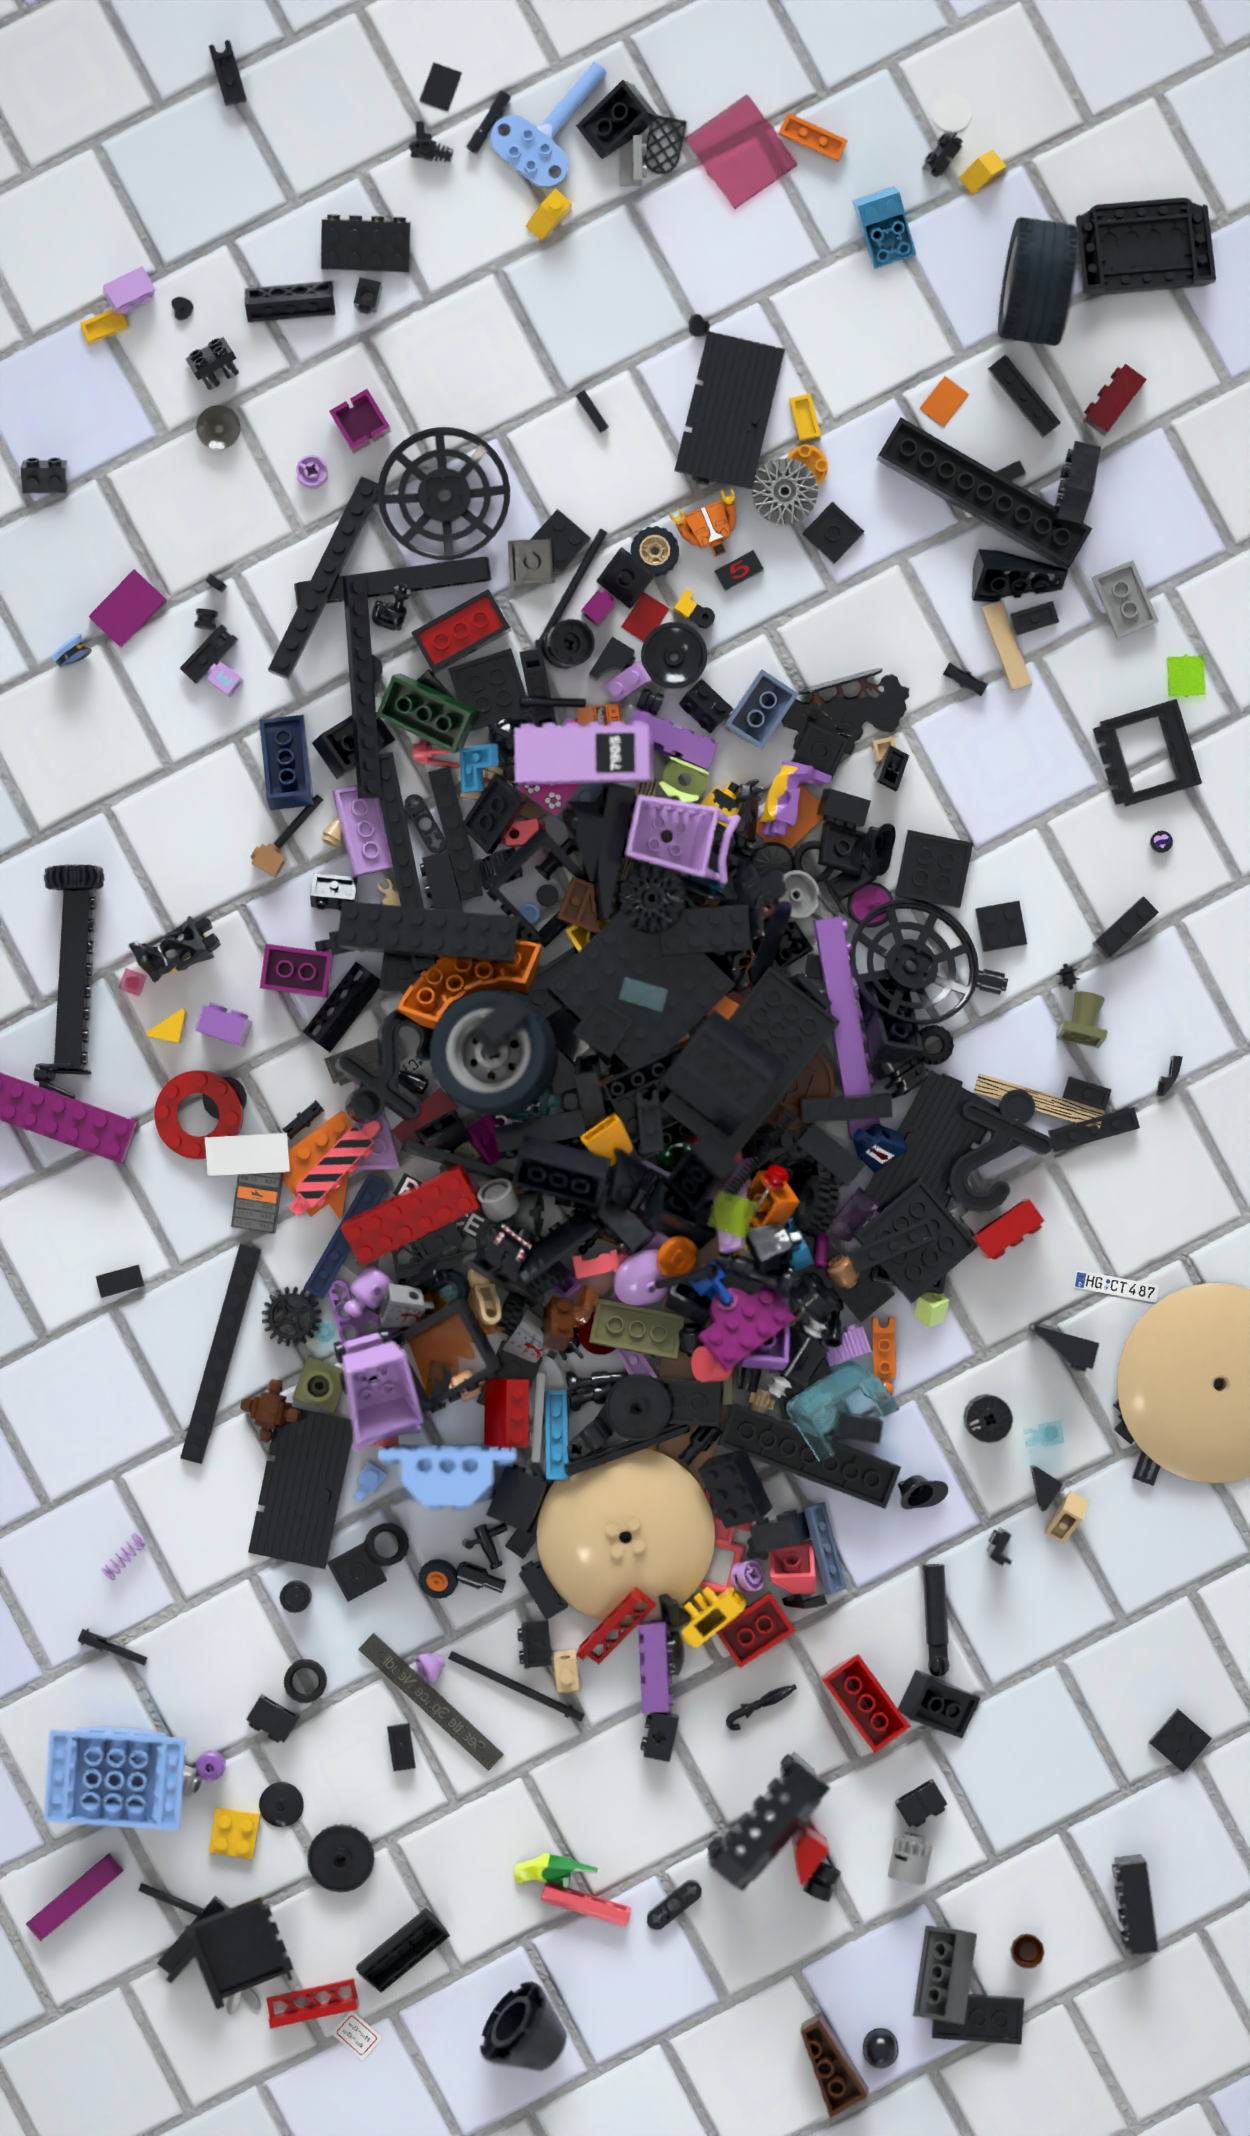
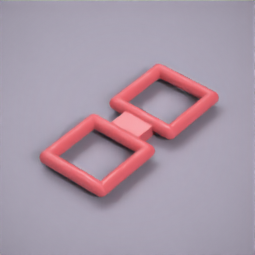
M706 1489L705 1495L711 1507L712 1499ZM712 1513L715 1526L714 1546L735 1551L726 1586L703 1580L698 1588L705 1589L709 1587L713 1592L721 1594L732 1585V1567L736 1563L742 1562L745 1552L743 1544L732 1542L735 1529L749 1531L752 1522L725 1528L720 1516Z

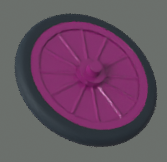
M871 882L848 897V912L851 918L857 924H860L870 911L879 905L893 901V897L886 887L879 883ZM887 913L880 914L871 920L866 927L873 928L883 925L888 921Z

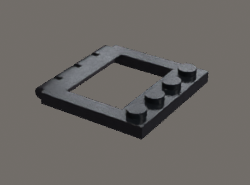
M1177 699L1101 721L1100 727L1093 728L1097 744L1106 743L1105 746L1098 748L1103 765L1112 763V767L1105 769L1109 786L1116 784L1119 786V788L1111 790L1115 805L1124 803V806L1127 807L1202 784ZM1158 717L1177 780L1134 792L1115 729Z

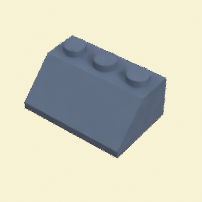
M762 669L723 727L742 740L762 750L799 694Z

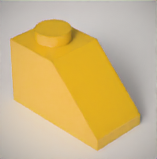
M555 188L539 205L526 224V227L540 241H543L572 210V203Z

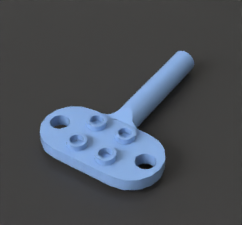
M593 62L539 126H535L517 115L502 117L495 123L491 131V143L494 151L539 188L550 189L558 186L568 174L569 163L564 151L553 141L554 136L604 78L607 72L598 63ZM501 126H508L511 132L507 136H501L498 133V129ZM554 167L559 168L561 175L558 178H552L549 175L550 169Z

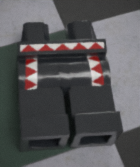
M510 1217L500 1220L497 1225L490 1227L486 1238L472 1261L486 1273L490 1272L489 1275L503 1286L517 1281L520 1275L518 1271L532 1248V1245L529 1243L531 1233L526 1229H519L517 1233L514 1232L512 1229L515 1221Z

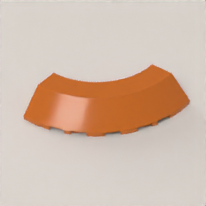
M520 940L517 965L440 958L427 971L424 970L413 985H410L403 995L397 1010L418 1024L435 1030L434 1027L438 1024V1019L442 1017V1013L446 1012L447 1008L452 1006L455 1001H459L461 997H466L468 994L489 990H512L528 994L537 972L542 945Z

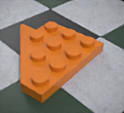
M342 1110L288 1150L290 1172H284L283 1181L295 1197L298 1195L296 1192L297 1184L351 1127H354ZM348 1172L342 1177L344 1180L343 1184L336 1191L332 1188L326 1194L329 1198L321 1207L316 1205L306 1211L310 1217L328 1204L339 1219L343 1217L349 1178Z

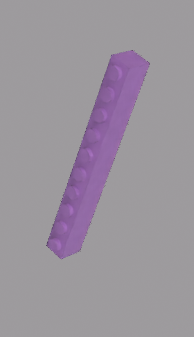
M840 916L814 920L813 924L825 994L832 1002L828 1012L840 1021L833 1030L832 1037L842 1095L871 1094L870 1087L874 1086L872 1074H868L867 1065H870V1058L868 1052H864L863 1043H866L865 1031L860 1028V1021H863L862 1011L856 1005L859 993L857 986H853L852 981L854 976L848 957L850 956L851 945L850 942L846 943L845 934L848 933L846 920L842 921ZM880 1119L847 1120L849 1138L854 1141L853 1136L856 1130L863 1129L866 1131L874 1124H880Z

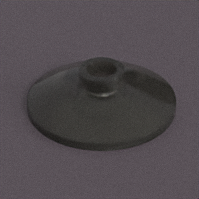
M221 405L205 409L200 414L196 424L197 435L201 442L207 447L216 450L232 446L237 441L241 430L240 421L236 413L230 408ZM217 426H223L222 432L217 433L215 431Z

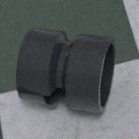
M820 1862L812 1877L804 1885L803 1891L817 1899L829 1902L834 1891L832 1885L837 1884L841 1871L831 1865ZM819 1877L827 1879L826 1882L820 1880Z

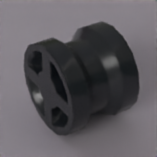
M197 608L196 614L198 617L194 627L216 630L215 618L218 617V611Z

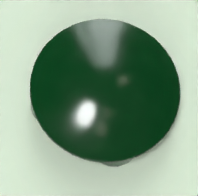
M693 1144L669 1146L664 1149V1152L658 1153L657 1161L664 1166V1170L672 1171Z

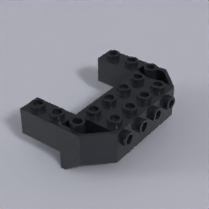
M795 1752L791 1755L787 1754L781 1760V1776L779 1779L775 1777L767 1786L768 1792L764 1796L759 1795L752 1804L754 1807L749 1814L745 1812L738 1820V1827L734 1831L732 1829L729 1830L724 1838L714 1839L707 1848L709 1850L707 1853L709 1866L741 1891H744L750 1882H754L817 1809L823 1796L830 1790V1787L816 1775L815 1769ZM786 1794L789 1796L787 1802L780 1800L782 1795ZM768 1812L774 1813L772 1819L765 1817ZM757 1829L759 1831V1835L757 1837H753L751 1835L752 1830ZM738 1847L745 1849L743 1854L737 1850Z

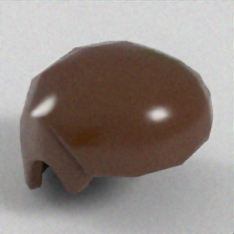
M1030 1934L1018 1936L1012 1942L1010 1948L1012 1960L1022 1968L1036 1967L1042 1962L1045 1953L1043 1943L1036 1936Z

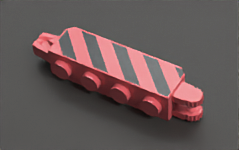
M374 1120L366 1124L363 1129L351 1127L297 1184L296 1192L298 1195L289 1208L297 1216H300L311 1207L316 1205L321 1207L329 1198L326 1194L332 1188L336 1191L343 1184L344 1180L342 1177L347 1172L351 1175L358 1168V1160L362 1156L367 1158L374 1151L373 1145L375 1142L372 1139L380 1131L381 1124Z

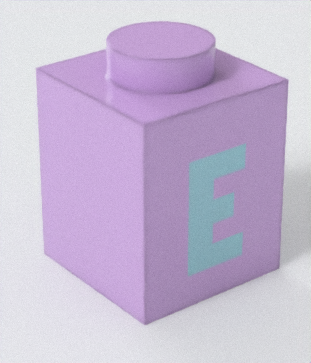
M221 661L218 665L213 664L207 672L209 675L207 680L228 697L232 696L243 681L238 674Z

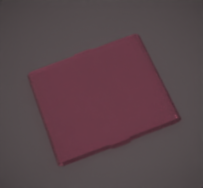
M747 94L684 138L704 166L707 175L714 180L734 209L797 166L796 161L777 136L774 127L767 122Z

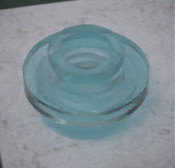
M322 1320V1322L315 1324L319 1330H313V1334L318 1341L329 1342L334 1338L336 1330L330 1321ZM322 1327L328 1328L329 1332L327 1335L321 1334L320 1330Z

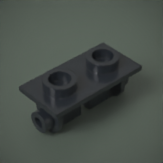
M956 132L944 133L939 138L936 149L925 158L926 163L922 167L923 170L932 169L930 173L936 178L944 173L950 164L945 156L947 155L949 158L954 159L962 148L961 144L963 141L959 137H955L957 135Z

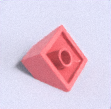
M801 1542L798 1545L769 1550L770 1578L772 1582L792 1594L815 1593V1563L812 1542Z

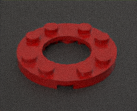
M194 1070L174 1077L163 1087L155 1105V1124L161 1139L172 1151L190 1159H206L205 1137L238 1136L243 1123V1107L237 1091L225 1078L210 1071ZM190 1094H206L218 1106L220 1115L218 1124L206 1136L197 1137L188 1134L182 1129L178 1121V1107L182 1100Z

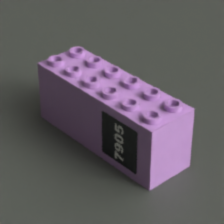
M632 721V725H626L623 722H610V726H604L601 722H588L587 726H581L578 723H565V727H559L556 723H544L543 727L539 728L534 726V724H520V728H514L515 782L520 785L654 782V728L645 723V721Z

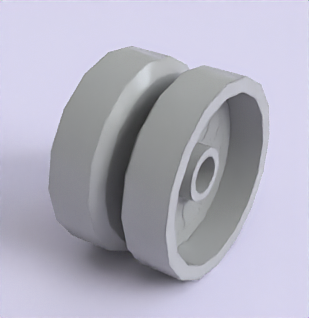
M800 870L785 873L783 881L787 891L784 896L775 901L774 908L782 901L790 902L792 912L788 923H792L799 919L807 918L815 912L819 906L820 899L818 894L820 892L816 881L808 873ZM766 903L765 907L770 910V905Z

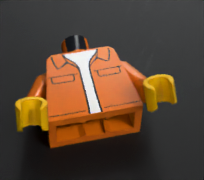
M730 488L731 495L728 497L724 496V492L721 490L720 494L723 501H717L688 514H684L677 508L679 516L674 518L671 512L669 513V517L676 523L675 525L683 539L693 546H699L701 549L710 546L715 557L727 552L723 540L730 538V533L735 528L737 514L735 502L733 501L735 494L732 488Z

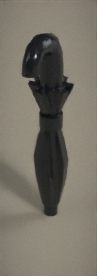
M796 1685L777 1688L750 1704H740L742 1708L733 1711L726 1718V1726L730 1730H740L739 1724H733L735 1720L743 1716L748 1718L755 1710L778 1703L790 1695L792 1691L796 1690Z

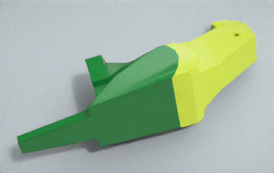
M543 1853L538 1858L516 1864L514 1879L522 1885L524 1881L537 1880L544 1883L557 1882L563 1888H568L571 1871L597 1873L598 1868L577 1863L574 1859Z

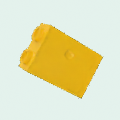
M733 1585L728 1587L719 1596H716L709 1587L705 1588L702 1593L710 1603L706 1601L701 1593H698L694 1600L701 1607L699 1612L690 1602L684 1606L685 1611L691 1616V1621L685 1623L681 1631L683 1634L682 1638L687 1645H692L696 1649L744 1610L748 1600L742 1593L736 1591Z

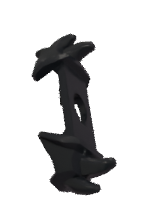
M758 779L751 780L746 784H740L742 789L735 799V804L746 801L747 809L744 830L741 832L735 829L733 833L736 842L733 849L746 857L752 856L748 850L760 849V845L753 842H757L755 834L758 806L761 801L758 794L766 792V788L755 786L760 782Z

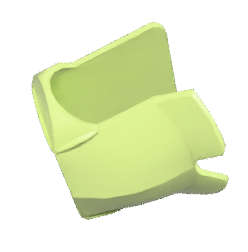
M670 757L671 761L667 763L661 775L660 788L669 798L673 797L680 800V802L692 803L698 801L707 788V775H709V772L681 759ZM683 773L691 777V782L687 786H682L678 782V777Z

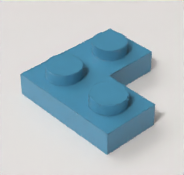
M497 744L460 748L462 793L484 791L483 769L498 767Z

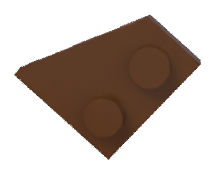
M573 876L556 918L597 934L594 884Z

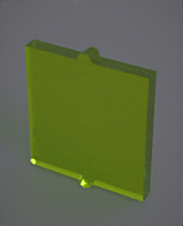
M1185 654L1183 657H1167L1168 696H1184L1187 698L1189 695H1205L1204 656H1188Z
M719 1190L715 1205L711 1207L713 1211L708 1226L745 1238L749 1225L753 1222L752 1216L757 1202Z

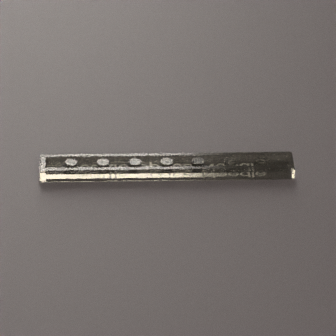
M374 1632L360 1646L358 1650L488 1771L504 1755L498 1747Z

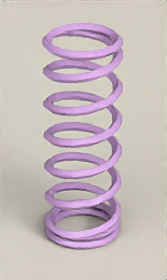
M133 1533L131 1537L138 1544L140 1549L126 1541L128 1546L133 1550L134 1554L128 1552L126 1549L121 1547V1549L127 1555L129 1560L123 1558L118 1553H115L117 1557L122 1561L124 1566L120 1565L112 1558L110 1559V1561L117 1567L119 1572L115 1571L107 1564H105V1567L110 1572H108L104 1568H101V1571L109 1579L115 1580L116 1578L114 1573H121L119 1567L126 1568V1564L124 1561L131 1562V1557L129 1555L137 1556L135 1549L142 1550V1547L146 1545L145 1541L137 1534Z

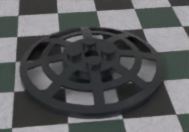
M436 427L411 435L392 451L380 473L378 504L386 527L401 545L422 557L435 560H452L477 552L496 536L508 514L510 484L502 460L487 442L477 435L462 429ZM435 436L436 450L422 454L413 462L403 454L414 443ZM444 436L464 438L479 447L470 457L460 451L445 449ZM485 453L492 458L497 466L503 485L490 487L485 472L478 464ZM446 456L458 458L466 462V464L459 472L449 469L446 464ZM437 457L438 469L426 475L418 468L426 460ZM397 460L406 468L400 480L398 494L385 495L387 476L392 465ZM473 469L479 475L483 488L470 489L465 478ZM411 474H413L421 481L418 493L405 494L407 482ZM441 490H448L451 493L450 499L441 501L438 498L439 492ZM504 494L501 514L496 525L491 529L482 522L489 510L491 496ZM484 497L482 509L478 517H476L468 510L471 498ZM399 503L402 515L411 527L403 536L397 532L387 513L386 504ZM406 503L420 504L424 513L416 522L410 516ZM462 516L471 524L463 531L452 534L451 521L457 520ZM430 519L442 522L443 535L431 533L424 530L423 527ZM476 528L486 535L475 546L453 553V540L466 537ZM418 533L431 540L444 541V554L424 551L409 542Z
M899 899L879 905L870 911L860 922L851 941L850 964L855 982L865 998L877 1010L892 1019L912 1025L940 1023L957 1014L967 1004L975 991L978 981L979 964L974 943L958 920L934 904L916 899ZM914 909L926 912L929 916L924 925L914 922L898 923L895 910ZM886 912L889 926L879 931L873 940L862 933L871 920ZM937 918L954 931L962 945L950 949L945 940L932 930ZM901 930H915L920 932L917 940H904ZM892 932L896 944L888 951L878 943L884 936ZM928 937L932 938L943 952L934 954L925 944ZM858 941L869 948L867 952V969L869 973H858L855 960ZM874 952L885 958L884 970H874ZM965 953L968 957L970 970L967 986L954 982L956 978L954 957ZM946 960L949 970L948 979L937 975L938 963ZM912 961L915 963L916 970L909 969L906 962ZM889 978L897 986L894 995H891L881 985L879 980ZM873 982L877 990L886 999L891 1001L889 1008H885L875 1000L863 983ZM931 983L944 988L939 995L931 1000L925 991V988ZM905 991L916 992L921 1002L912 1003L901 999ZM950 991L963 994L962 999L953 1009L941 1016L938 1014L934 1005L942 1001ZM899 1006L910 1009L925 1008L931 1019H912L896 1013Z

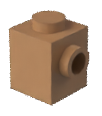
M270 843L268 846L262 844L260 848L256 847L250 857L253 859L251 864L277 878L287 858L279 854L281 849Z

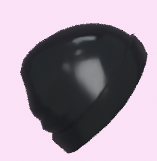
M884 2028L870 2031L863 2042V2055L866 2061L879 2069L889 2067L896 2061L899 2049L895 2035Z

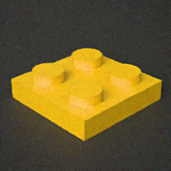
M216 1807L209 1853L253 1860L260 1814Z

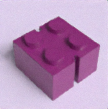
M368 389L350 398L353 408L350 409L347 401L329 411L353 454L370 444L369 439L372 438L376 441L391 432L388 422Z

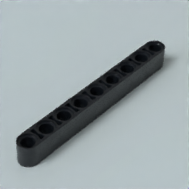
M489 557L469 558L346 575L366 576L368 598L393 595L394 587L399 586L401 583L408 585V590L414 592L492 580ZM339 576L326 604L344 601L342 577L345 576ZM310 581L294 584L297 606H299Z

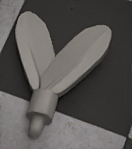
M251 1988L229 1996L226 2005L228 2014L232 2015L237 2010L242 1996L251 2008L259 2010L261 2007L258 1996Z

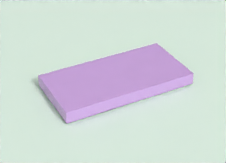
M357 785L333 790L332 794L353 877L393 869L380 799H358Z

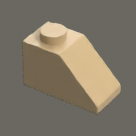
M1070 1490L1060 1503L1044 1533L1064 1544L1083 1520L1090 1501Z

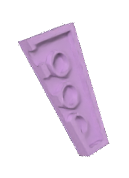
M354 1083V1090L360 1088L358 1085ZM384 1109L383 1113L375 1119L382 1126L378 1134L372 1139L375 1142L373 1145L375 1149L367 1158L362 1156L358 1160L359 1166L356 1170L400 1169ZM355 1122V1127H360L361 1129L366 1125Z
M749 1158L735 1162L738 1165L737 1169L713 1199L720 1252L724 1255L744 1249L747 1225L745 1212L749 1204L747 1192L748 1188H750L751 1179L749 1178L745 1184L743 1183L744 1187H740L741 1190L738 1191V1194H735V1198H732L733 1201L726 1200L724 1197H729L723 1191L731 1194L726 1187L731 1190L733 1189L729 1184L737 1187L732 1183V1180L739 1183L734 1177L741 1179L737 1173L744 1176L740 1170L748 1173L743 1169V1166L750 1169L745 1164L752 1165L748 1161Z

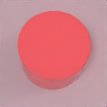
M705 1346L698 1347L692 1355L691 1368L698 1381H725L730 1377L733 1367L725 1372Z

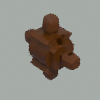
M271 1379L267 1388L269 1392H261L260 1396H253V1399H243L241 1401L240 1408L250 1413V1419H255L254 1425L262 1427L259 1429L258 1435L260 1441L270 1442L274 1433L272 1429H281V1425H288V1422L300 1421L301 1412L291 1408L292 1403L286 1402L287 1396L280 1395L283 1388L281 1380Z

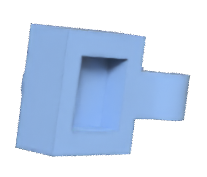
M368 1462L357 1478L361 1485L353 1495V1498L360 1502L369 1489L375 1493L387 1474L371 1462Z

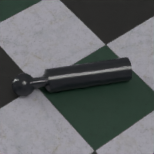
M926 1564L922 1565L926 1643L929 1650L928 1669L934 1676H944L950 1667L947 1652L949 1639L945 1565Z

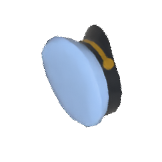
M77 633L51 656V660L56 662L59 667L84 659L92 652V649L85 647L82 643L81 633Z

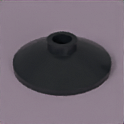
M277 1782L268 1786L263 1791L259 1801L262 1817L269 1824L276 1827H286L295 1823L300 1818L304 1808V1801L300 1791L294 1785L286 1782ZM278 1802L284 1803L285 1808L283 1810L277 1808Z

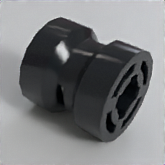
M644 687L636 708L641 710L649 708L650 713L657 716L665 695L661 693L653 695L650 689Z

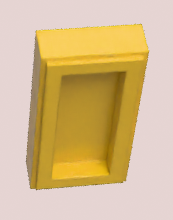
M112 309L79 323L88 344L129 328L124 314L120 312L115 315Z
M811 393L789 398L799 442L820 438L821 432Z

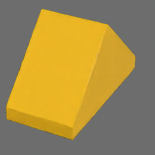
M991 150L977 158L959 177V180L974 195L1007 166Z
M182 1008L145 1033L148 1037L181 1043L187 1011Z

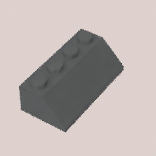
M926 1926L913 2016L957 2024L965 2023L977 1938L976 1933Z

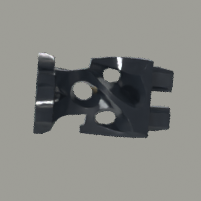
M188 916L180 927L164 934L165 940L159 946L148 947L147 944H140L137 941L130 943L128 946L134 953L138 966L147 972L155 983L163 974L186 970L195 963L214 958L215 956L212 951L217 949L221 943L214 933L205 937L204 933L213 928L206 916L197 920ZM184 935L182 940H177L179 936ZM168 950H175V956L167 957L166 953Z

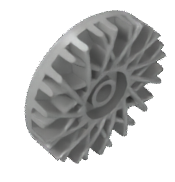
M777 458L765 464L755 476L752 487V499L757 511L766 520L778 525H791L805 519L813 510L818 496V485L813 472L808 469L807 465L793 458ZM787 488L789 490L788 495H782L781 489Z

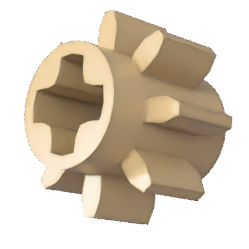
M757 1388L756 1393H750L748 1402L752 1403L750 1409L766 1414L768 1409L773 1411L776 1400L772 1399L773 1394L769 1391Z

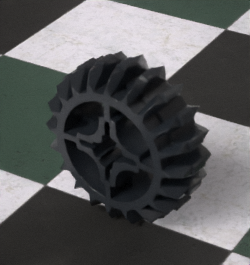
M96 865L49 866L45 869L44 875L45 887L49 890L59 891L100 889L104 886L103 881H105L103 868Z
M296 1286L293 1288V1293H290L289 1287H285L284 1295L280 1289L277 1290L278 1298L270 1295L269 1298L273 1303H264L266 1307L270 1308L269 1311H262L263 1315H268V1319H263L262 1323L269 1322L270 1324L269 1327L264 1329L265 1332L272 1329L274 1332L270 1335V1338L273 1339L278 1335V1344L282 1343L283 1338L286 1339V1346H290L291 1340H293L295 1346H298L299 1338H301L304 1344L307 1343L305 1335L307 1334L310 1338H313L314 1334L310 1330H319V1327L314 1325V1322H322L321 1318H315V1314L322 1313L321 1309L314 1310V1307L319 1302L315 1301L311 1304L310 1300L314 1295L310 1294L307 1298L304 1297L306 1294L305 1289L300 1294H297L298 1287ZM286 1298L299 1299L305 1306L295 1309L288 1303ZM281 1302L284 1314L282 1318L274 1321L275 1308ZM289 1310L291 1313L302 1311L295 1318L297 1319L296 1322L292 1320L282 1322V1320L286 1319ZM309 1311V1324L303 1331L300 1317ZM289 1324L296 1331L297 1335L285 1334L278 1327Z

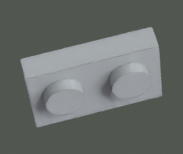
M633 135V141H629L620 147L621 186H642V178H647V164H642V156H646V142H642V135Z

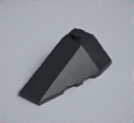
M978 549L973 565L972 601L997 602L1001 601L1003 597L1013 596L1014 598H1019L1021 594L1030 592L1040 594L1062 590L1068 570L1003 551Z

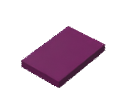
M133 569L88 617L122 648L167 600Z

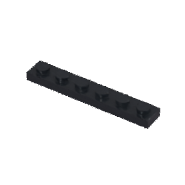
M450 767L430 771L428 775L461 900L482 896L480 881L473 865L474 858L467 832L461 827L464 820Z

